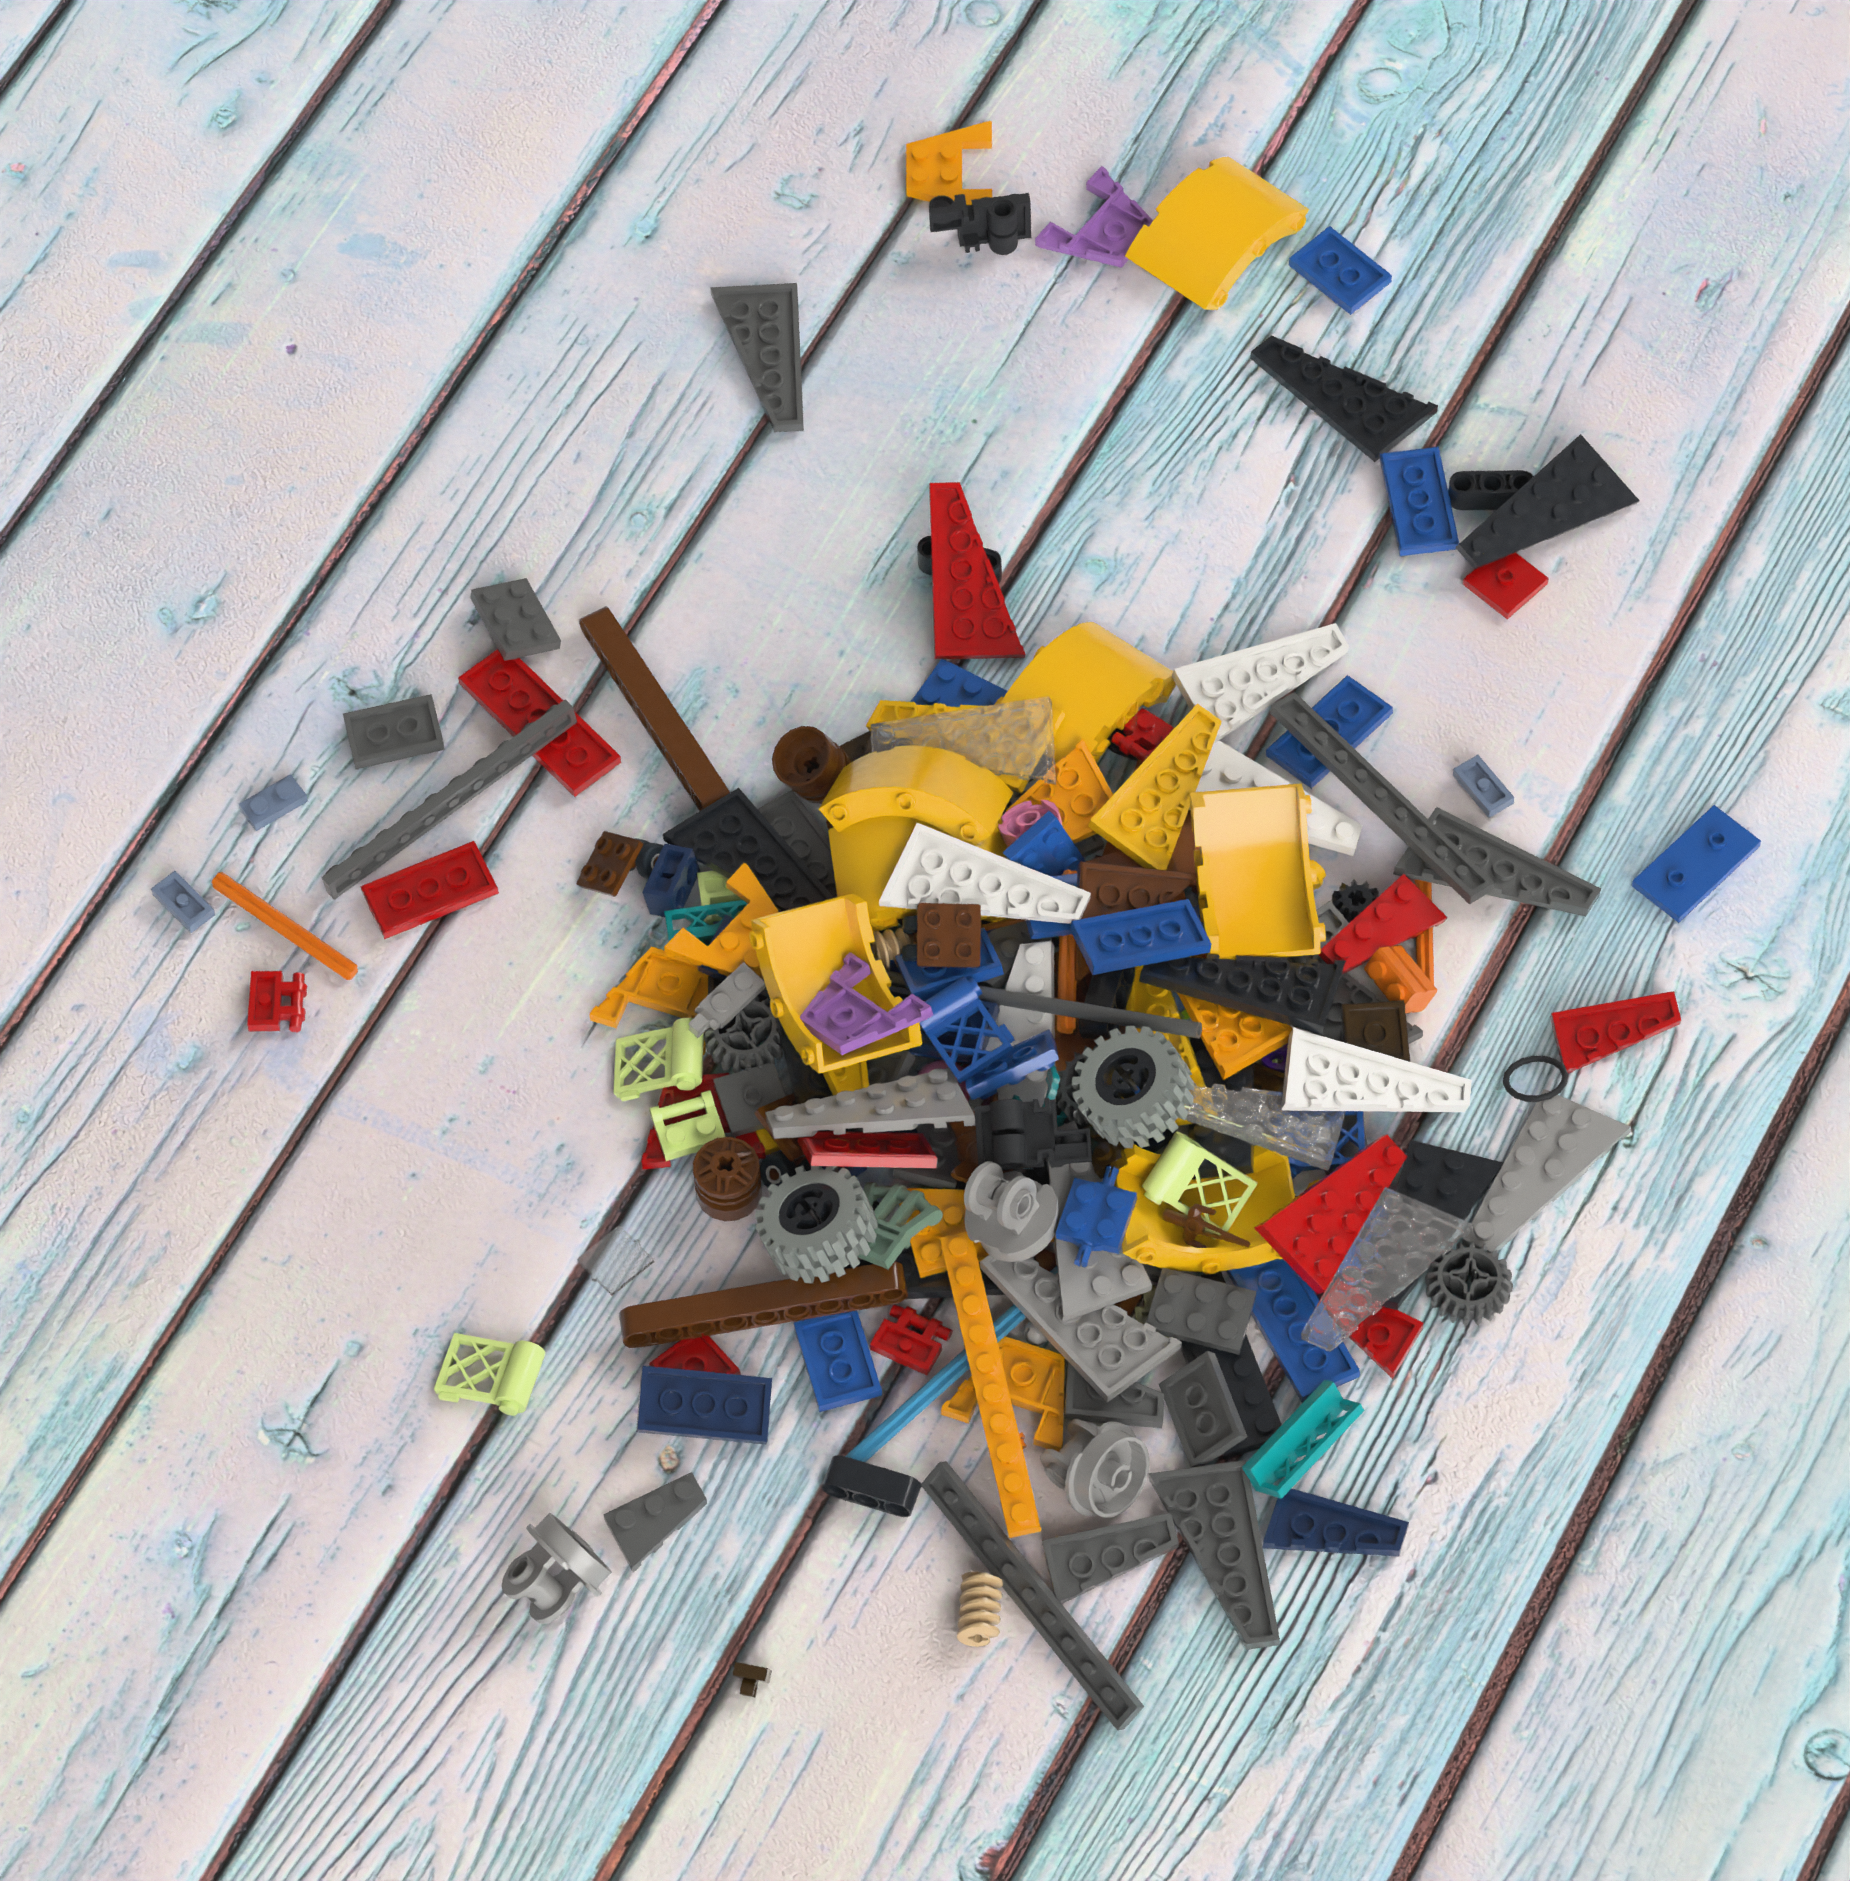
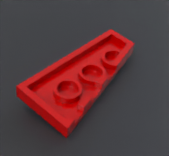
M1403 874L1321 948L1318 955L1327 964H1334L1335 960H1345L1343 975L1368 962L1379 948L1398 946V944L1410 938L1413 939L1427 929L1444 923L1448 917Z
M1674 991L1553 1012L1550 1016L1560 1060L1568 1074L1681 1023Z

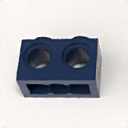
M664 844L642 892L651 915L665 917L664 911L684 908L696 882L697 873H700L693 849Z

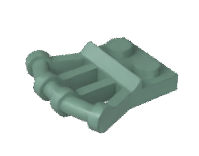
M867 1182L863 1191L871 1206L877 1198L883 1199L874 1210L876 1214L874 1216L878 1223V1228L874 1229L877 1235L875 1243L867 1242L871 1249L867 1256L860 1254L858 1258L889 1270L902 1250L909 1248L913 1236L928 1225L934 1226L941 1221L943 1217L942 1211L937 1206H932L925 1199L923 1192L918 1190L909 1191L905 1185L895 1183L893 1186L877 1185L876 1182ZM902 1203L890 1221L886 1222L885 1219L896 1204ZM914 1210H919L921 1212L908 1223H906V1221L912 1215Z

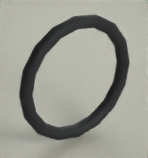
M1533 1055L1512 1063L1504 1073L1503 1085L1506 1092L1516 1099L1525 1102H1540L1551 1099L1561 1093L1567 1085L1568 1072L1565 1066L1557 1059ZM1532 1062L1552 1064L1560 1070L1562 1075L1561 1082L1555 1089L1541 1095L1518 1093L1511 1087L1509 1080L1510 1075L1515 1069Z

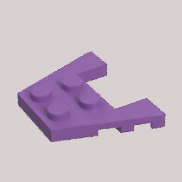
M1101 166L1086 182V190L1104 199L1106 202L1076 235L1050 222L1035 238V246L1122 268L1129 260L1125 255L1144 224L1149 227L1153 220L1135 200H1131L1123 192V187L1118 182H1114L1110 178L1106 168Z
M850 952L843 959V967L839 971L835 970L829 978L830 984L823 992L819 991L801 1014L800 1019L812 1035L841 1055H844L933 1016L931 1006L914 994H911L886 1012L852 989V987L870 975L871 971L869 964Z

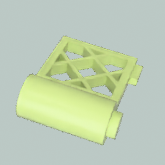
M681 1018L676 1020L672 1027L616 1039L613 1094L617 1098L620 1097L622 1101L639 1098L642 1092L670 1086H677L678 1089L685 1091L693 1090L702 1083L704 1033L697 1038L689 1031V1023L693 1018ZM666 1039V1045L658 1054L650 1050L658 1040ZM640 1046L641 1048L628 1061L625 1058L626 1047ZM649 1053L654 1059L641 1071L636 1065ZM660 1064H663L665 1066V1077L652 1080L650 1075ZM632 1070L636 1071L639 1076L632 1084L624 1086V1079Z
M1176 1131L1142 1184V1187L1146 1190L1144 1196L1158 1205L1162 1201L1167 1202L1188 1215L1190 1207L1180 1202L1179 1199L1185 1190L1198 1187L1203 1206L1211 1208L1226 1205L1228 1219L1222 1228L1210 1221L1209 1214L1204 1213L1205 1217L1201 1215V1218L1228 1232L1258 1182L1210 1153L1188 1136ZM1205 1158L1217 1166L1219 1178L1201 1182L1198 1168ZM1222 1169L1231 1175L1224 1177ZM1195 1175L1197 1183L1189 1184ZM1239 1179L1248 1185V1188L1241 1197L1228 1198L1225 1181ZM1220 1182L1224 1200L1206 1204L1203 1186ZM1238 1202L1234 1210L1231 1211L1230 1203ZM1205 1227V1231L1221 1235L1220 1233Z
M454 1333L434 1387L435 1393L439 1394L440 1400L458 1403L459 1398L496 1404L499 1406V1410L507 1415L515 1416L518 1413H523L526 1411L545 1357V1351L539 1345L529 1341H517L513 1344ZM460 1344L473 1346L476 1353L461 1361L456 1356ZM494 1351L505 1352L502 1360L492 1366H489L484 1358ZM481 1359L486 1369L469 1378L464 1368ZM461 1370L466 1381L455 1387L446 1385L448 1377ZM491 1376L494 1381L491 1392L477 1391L474 1385Z

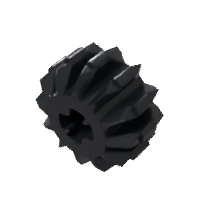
M1353 879L1351 886L1342 883L1339 891H1334L1331 901L1350 923L1379 897V891L1377 888L1369 889L1367 881L1362 885H1357V882Z

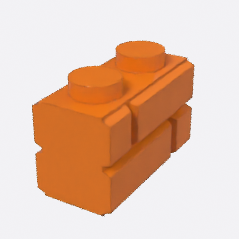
M1401 945L1392 946L1391 948H1379L1364 967L1365 972L1374 980V983L1389 1001L1404 1000L1406 1014L1422 1012L1437 993V988Z

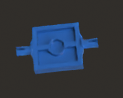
M1111 1166L1106 1167L1102 1182H1091L1074 1178L1056 1230V1239L1071 1242L1079 1247L1076 1259L1074 1260V1264L1079 1267L1081 1264L1083 1268L1087 1267L1091 1251L1103 1250L1119 1254L1137 1201V1193L1114 1186L1119 1170L1115 1167L1112 1170Z

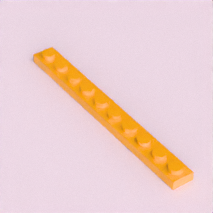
M967 1232L940 1237V1243L1009 1538L1040 1532L1039 1517L975 1245L968 1237Z

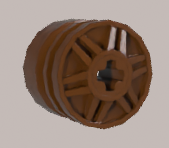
M800 726L791 729L783 735L775 746L772 756L773 771L778 779L801 798L810 803L822 804L842 769L851 763L849 756L843 748L833 742L825 733L811 726Z
M733 1137L716 1138L705 1143L696 1153L693 1161L696 1198L702 1211L710 1217L721 1221H736L750 1215L758 1207L762 1197L759 1158L753 1147L745 1141Z

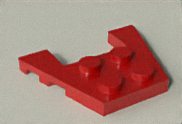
M728 1072L702 1075V1083L689 1091L680 1090L677 1086L663 1088L658 1106L662 1108L700 1097L702 1092L710 1090L724 1133H730L713 1083V1079L730 1074ZM703 1108L663 1121L665 1126L704 1115L706 1111ZM653 1125L649 1132L645 1153H643L641 1159L642 1170L671 1167V1160H665ZM756 1131L735 1137L753 1147L759 1159L766 1158L765 1147L763 1143H760Z

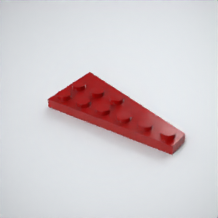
M960 482L929 483L935 659L1025 658V651L1020 644L1015 625L1010 618L1005 599L990 560L987 558L982 539L977 532Z
M1387 1134L1378 1137L1356 1153L1349 1161L1335 1168V1171L1313 1184L1295 1197L1291 1203L1273 1213L1269 1219L1255 1226L1254 1229L1316 1294L1326 1292L1407 1158V1155Z

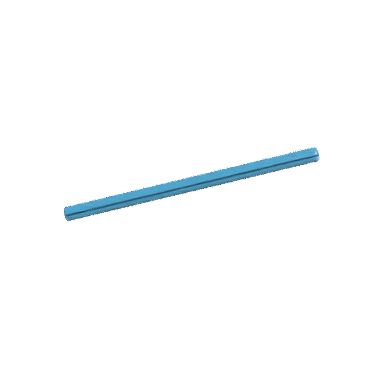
M1056 1266L1050 1272L1056 1275L1058 1267ZM1015 1304L993 1323L997 1343L1026 1318ZM962 1350L851 1450L846 1457L862 1462L869 1460L969 1369L966 1350Z

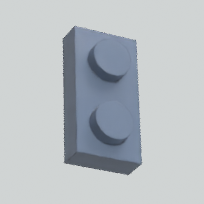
M1479 755L1453 769V777L1488 818L1514 804V796Z
M290 774L239 803V808L254 830L258 831L308 802L306 793Z
M176 871L151 888L152 895L190 933L215 916L214 909Z

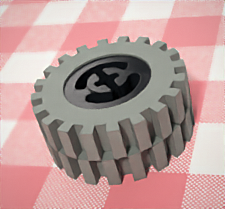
M1126 1026L1125 1034H1121L1116 1028L1109 1031L1110 1039L1105 1041L1100 1036L1094 1040L1098 1045L1094 1051L1087 1047L1082 1053L1087 1060L1085 1063L1078 1061L1075 1066V1070L1080 1077H1072V1086L1076 1090L1072 1092L1073 1097L1079 1105L1077 1106L1103 1139L1105 1137L1109 1143L1115 1146L1120 1142L1124 1148H1133L1134 1141L1141 1148L1149 1146V1138L1153 1137L1158 1143L1165 1139L1162 1132L1166 1129H1169L1172 1133L1179 1128L1175 1123L1178 1117L1183 1120L1186 1119L1188 1111L1184 1105H1192L1194 1099L1189 1091L1195 1089L1194 1081L1190 1077L1192 1073L1171 1042L1167 1041L1160 1032L1156 1031L1154 1034L1149 1027L1142 1026L1139 1033L1135 1026ZM1123 1073H1126L1130 1080L1140 1089L1139 1093L1135 1094L1132 1088L1122 1079L1121 1075Z
M804 1166L795 1168L796 1175L789 1177L785 1173L779 1177L782 1181V1184L779 1186L773 1183L767 1189L770 1197L762 1196L759 1201L762 1210H756L755 1218L758 1224H755L774 1265L777 1266L783 1275L787 1273L789 1278L798 1281L801 1276L805 1283H813L814 1277L818 1276L822 1283L830 1281L829 1274L836 1272L837 1276L840 1277L846 1274L844 1267L850 1264L854 1269L860 1264L857 1257L860 1254L867 1256L871 1249L867 1242L875 1243L877 1235L874 1229L878 1228V1223L874 1216L876 1214L858 1179L854 1175L851 1176L849 1170L842 1167L839 1171L837 1166H827L825 1170H823L822 1166H811V1170L806 1171ZM814 1218L821 1224L817 1226Z

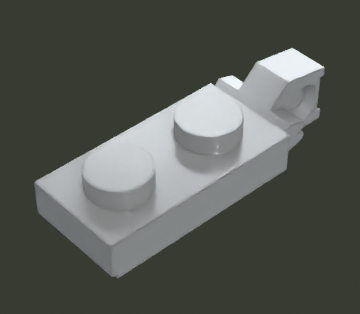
M743 962L699 1003L695 1009L697 1015L689 1023V1031L699 1038L710 1027L714 1031L719 1027L722 1029L765 989L764 981Z

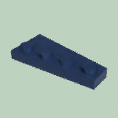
M1291 1488L1282 1499L1277 1498L1262 1547L1264 1549L1400 1556L1409 1522Z

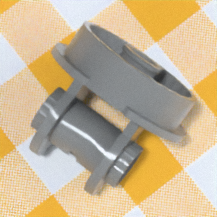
M990 1161L980 1164L967 1181L964 1192V1204L966 1207L965 1229L970 1240L975 1243L980 1242L990 1256L1006 1262L1022 1261L1038 1254L1051 1242L1059 1223L1058 1199L1053 1187L1048 1184L1041 1185L1023 1176L1021 1172L1010 1171L1003 1173L1002 1168L998 1164Z
M1073 1419L1067 1427L1072 1438L1059 1452L1053 1449H1046L1040 1455L1044 1471L1050 1481L1059 1488L1066 1490L1069 1504L1078 1513L1086 1516L1099 1515L1104 1518L1115 1517L1126 1511L1135 1502L1145 1485L1149 1472V1453L1147 1447L1140 1439L1136 1438L1131 1428L1120 1422H1107L1098 1427L1091 1422L1086 1423L1080 1419Z
M549 1513L536 1527L531 1524L526 1527L537 1543L531 1550L524 1552L511 1562L502 1580V1591L511 1599H520L524 1596L529 1598L531 1601V1617L538 1623L546 1624L554 1621L567 1611L575 1594L583 1586L594 1595L599 1596L602 1592L598 1587L612 1571L593 1552L594 1550L575 1531H571L557 1517ZM557 1561L564 1569L558 1575L552 1576L547 1570Z

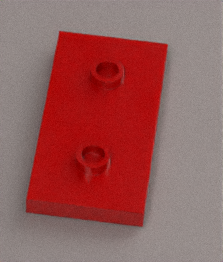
M475 841L360 886L361 892L384 940L499 894L498 887Z
M817 1131L815 1135L810 1137H798V1143L811 1166L937 1168L938 1158L923 1133L846 1132V1134L834 1135L833 1131Z

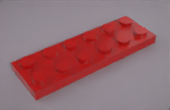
M498 649L458 677L459 684L513 737L520 733L528 723L535 722L542 717L550 707L564 701L520 658L504 661ZM576 712V724L532 755L574 797L621 763V756Z

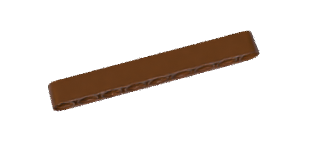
M605 606L580 618L579 625L585 638L698 810H703L729 794L727 786L610 609Z
M894 1262L888 1270L872 1264L855 1267L854 1269H844L846 1274L840 1277L837 1276L836 1272L829 1274L830 1281L822 1283L818 1276L814 1277L813 1283H805L802 1277H800L798 1281L784 1279L628 1306L619 1312L623 1344L628 1348H642L676 1342L682 1339L702 1337L701 1333H703V1336H711L897 1304L904 1301L908 1296L903 1266L899 1262Z

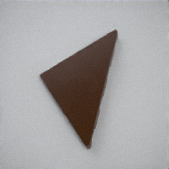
M1080 861L1077 867V888L1091 893L1090 900L1081 919L1169 903L1197 878V874ZM1076 943L1075 980L1080 981L1090 972V969Z

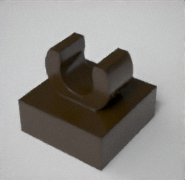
M735 1662L733 1676L743 1678L740 1688V1694L743 1696L756 1698L758 1682L770 1683L772 1670Z

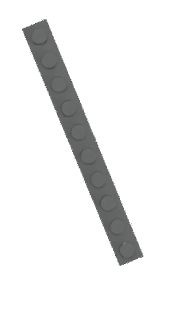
M1293 692L1271 705L1270 714L1469 905L1493 891L1495 882L1301 697Z
M566 699L558 705H553L538 720L524 726L521 732L512 739L502 742L486 758L479 759L464 774L454 777L438 793L428 796L423 804L413 811L406 812L390 828L380 831L375 839L364 847L354 850L349 858L339 865L332 866L321 877L327 893L334 900L576 724L577 720L573 706Z
M939 1462L921 1483L922 1488L991 1574L1002 1579L1003 1589L1117 1730L1125 1729L1144 1708V1705L948 1462Z

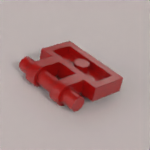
M1142 707L1124 726L1123 733L1127 737L1116 732L1111 742L1119 746V751L1127 756L1133 755L1141 760L1142 764L1171 733L1174 727ZM1140 744L1149 749V751L1141 747Z
M251 971L247 1020L249 1032L280 1031L281 1020L289 1021V1030L291 1032L301 1031L302 1022L305 1021L306 1010L303 1008V998L307 996V985L304 983L305 975L303 973L296 972L292 976V982H283L282 971ZM282 996L291 997V1006H282Z
M894 1304L889 1315L898 1319L897 1323L884 1318L870 1342V1350L928 1376L942 1352V1344L934 1341V1339L938 1337L949 1341L953 1330L943 1326V1322L936 1318L930 1320L917 1314L916 1309L909 1306L903 1308ZM912 1325L924 1332L921 1335L908 1328Z

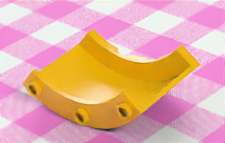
M1221 157L1210 161L1207 169L1202 170L1198 168L1164 198L1155 209L1159 214L1149 227L1145 224L1143 225L1125 257L1203 309L1218 310L1226 302L1228 292L1236 280L1256 257L1262 256L1266 249L1277 240L1296 234L1303 228L1306 223L1305 216L1309 208L1232 158Z
M1085 622L1063 632L1046 647L1041 646L1036 651L1033 660L1015 680L1005 696L1000 697L993 707H1006L1007 710L1025 711V708L1036 709L1038 712L1062 710L1066 716L1044 756L1057 763L1072 752L1075 746L1084 739L1097 763L1110 745V741L1107 738L1116 728L1123 730L1126 723L1138 712L1139 707L1142 705L1149 708L1158 703H1166L1176 683L1172 677V670L1097 623Z
M897 746L891 750L869 753L845 766L819 807V810L838 832L868 818L902 816L932 824L952 837L976 846L992 834L1014 792L984 766L980 768L976 764L965 760L966 757L963 755L929 746Z
M1302 783L1190 793L1192 832H1194L1195 847H1199V850H1193L1195 874H1197L1196 886L1200 920L1203 922V928L1212 943L1210 953H1206V958L1207 954H1218L1219 959L1233 960L1236 959V955L1291 957L1320 954V942L1326 941L1324 923H1319L1314 899L1312 883H1317L1315 864L1310 865L1306 814L1312 812L1310 795L1304 794Z
M902 816L868 818L856 822L840 832L834 827L829 829L828 835L837 897L854 893L866 900L872 932L898 926V919L907 916H917V909L879 906V900L917 823L949 835L948 833L927 822ZM1001 817L992 834L976 845V847L1006 858L1003 851L1008 847L1003 841L998 825L1003 823ZM981 915V920L992 923L1005 919L1003 917Z
M852 893L751 920L752 931L749 933L751 946L756 950L761 973L770 997L771 1012L775 1018H779L783 1029L797 1052L801 1055L805 1065H809L818 1073H823L922 1045L919 1022L841 1055L812 1035L800 1019L801 1014L819 991L823 992L830 984L829 978L835 970L839 971L843 967V959L850 952L869 964L871 971L870 975L852 987V989L886 1012L903 1001L900 996L893 997L889 990L891 980L881 960L875 961L870 943H873L875 940L866 900Z
M1270 1140L1254 1146V1173L1245 1175L1258 1182L1228 1230L1229 1233L1249 1241L1251 1245L1245 1247L1216 1238L1214 1240L1211 1237L1197 1235L1194 1240L1207 1246V1248H1195L1185 1243L1183 1227L1162 1219L1163 1213L1167 1208L1182 1214L1185 1213L1167 1202L1162 1201L1158 1205L1144 1196L1146 1190L1142 1187V1184L1161 1155L1142 1149L1133 1144V1148L1124 1149L1128 1164L1119 1169L1114 1186L1136 1192L1137 1201L1122 1243L1123 1254L1137 1260L1139 1263L1159 1268L1203 1272L1205 1274H1214L1219 1271L1240 1269L1275 1259H1283L1254 1227L1269 1219L1273 1213L1284 1208L1295 1198L1288 1153ZM1219 1177L1201 1179V1182L1217 1179ZM1239 1179L1225 1181L1229 1199L1241 1197L1248 1188V1185ZM1191 1180L1189 1184L1197 1183V1180ZM1220 1182L1203 1186L1206 1204L1224 1200ZM1198 1187L1185 1190L1179 1201L1190 1208L1195 1203L1202 1205ZM1238 1202L1230 1203L1231 1211L1234 1210ZM1226 1205L1211 1207L1215 1209L1216 1213L1215 1215L1209 1214L1210 1221L1222 1228L1228 1219Z

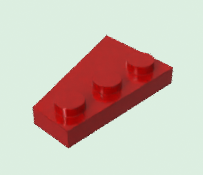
M1337 1280L1322 1305L1330 1320L1393 1379L1423 1330L1424 1323L1399 1310L1366 1303L1367 1294Z

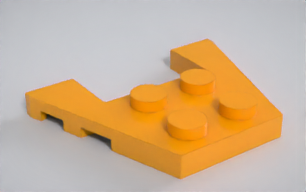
M986 121L906 144V196L930 202L937 196H948L954 201L955 195L965 194L966 205H972L971 200L984 197L991 198L992 189H962V149H992V121Z
M743 863L726 881V887L748 905L709 946H706L685 928H682L664 946L665 953L673 957L676 955L688 959L690 963L698 966L705 965L716 969L718 973L729 976L744 962L763 979L756 950L751 946L749 933L752 931L751 920L776 914L779 911L749 866Z
M651 946L626 973V978L606 994L607 998L598 1007L595 1006L589 1014L590 1021L617 1029L629 1002L680 1018H694L697 1015L695 1009L708 996V975L698 971V965L690 963L688 959L677 955L675 957L665 953V950ZM705 1041L703 1043V1055H705L706 1052Z
M1005 1336L998 1342V1347L1012 1405L1042 1414L1043 1416L1033 1438V1445L1059 1452L1063 1448L1065 1358L1062 1354ZM972 1376L968 1380L965 1379L958 1387L955 1395L950 1400L947 1399L942 1405L941 1415L969 1424L978 1403Z

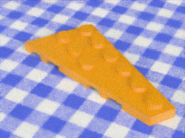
M1206 953L1190 956V958H1206ZM1177 993L1191 1020L1202 1023L1200 1037L1223 1080L1288 1043L1289 1034L1293 1029L1290 1025Z

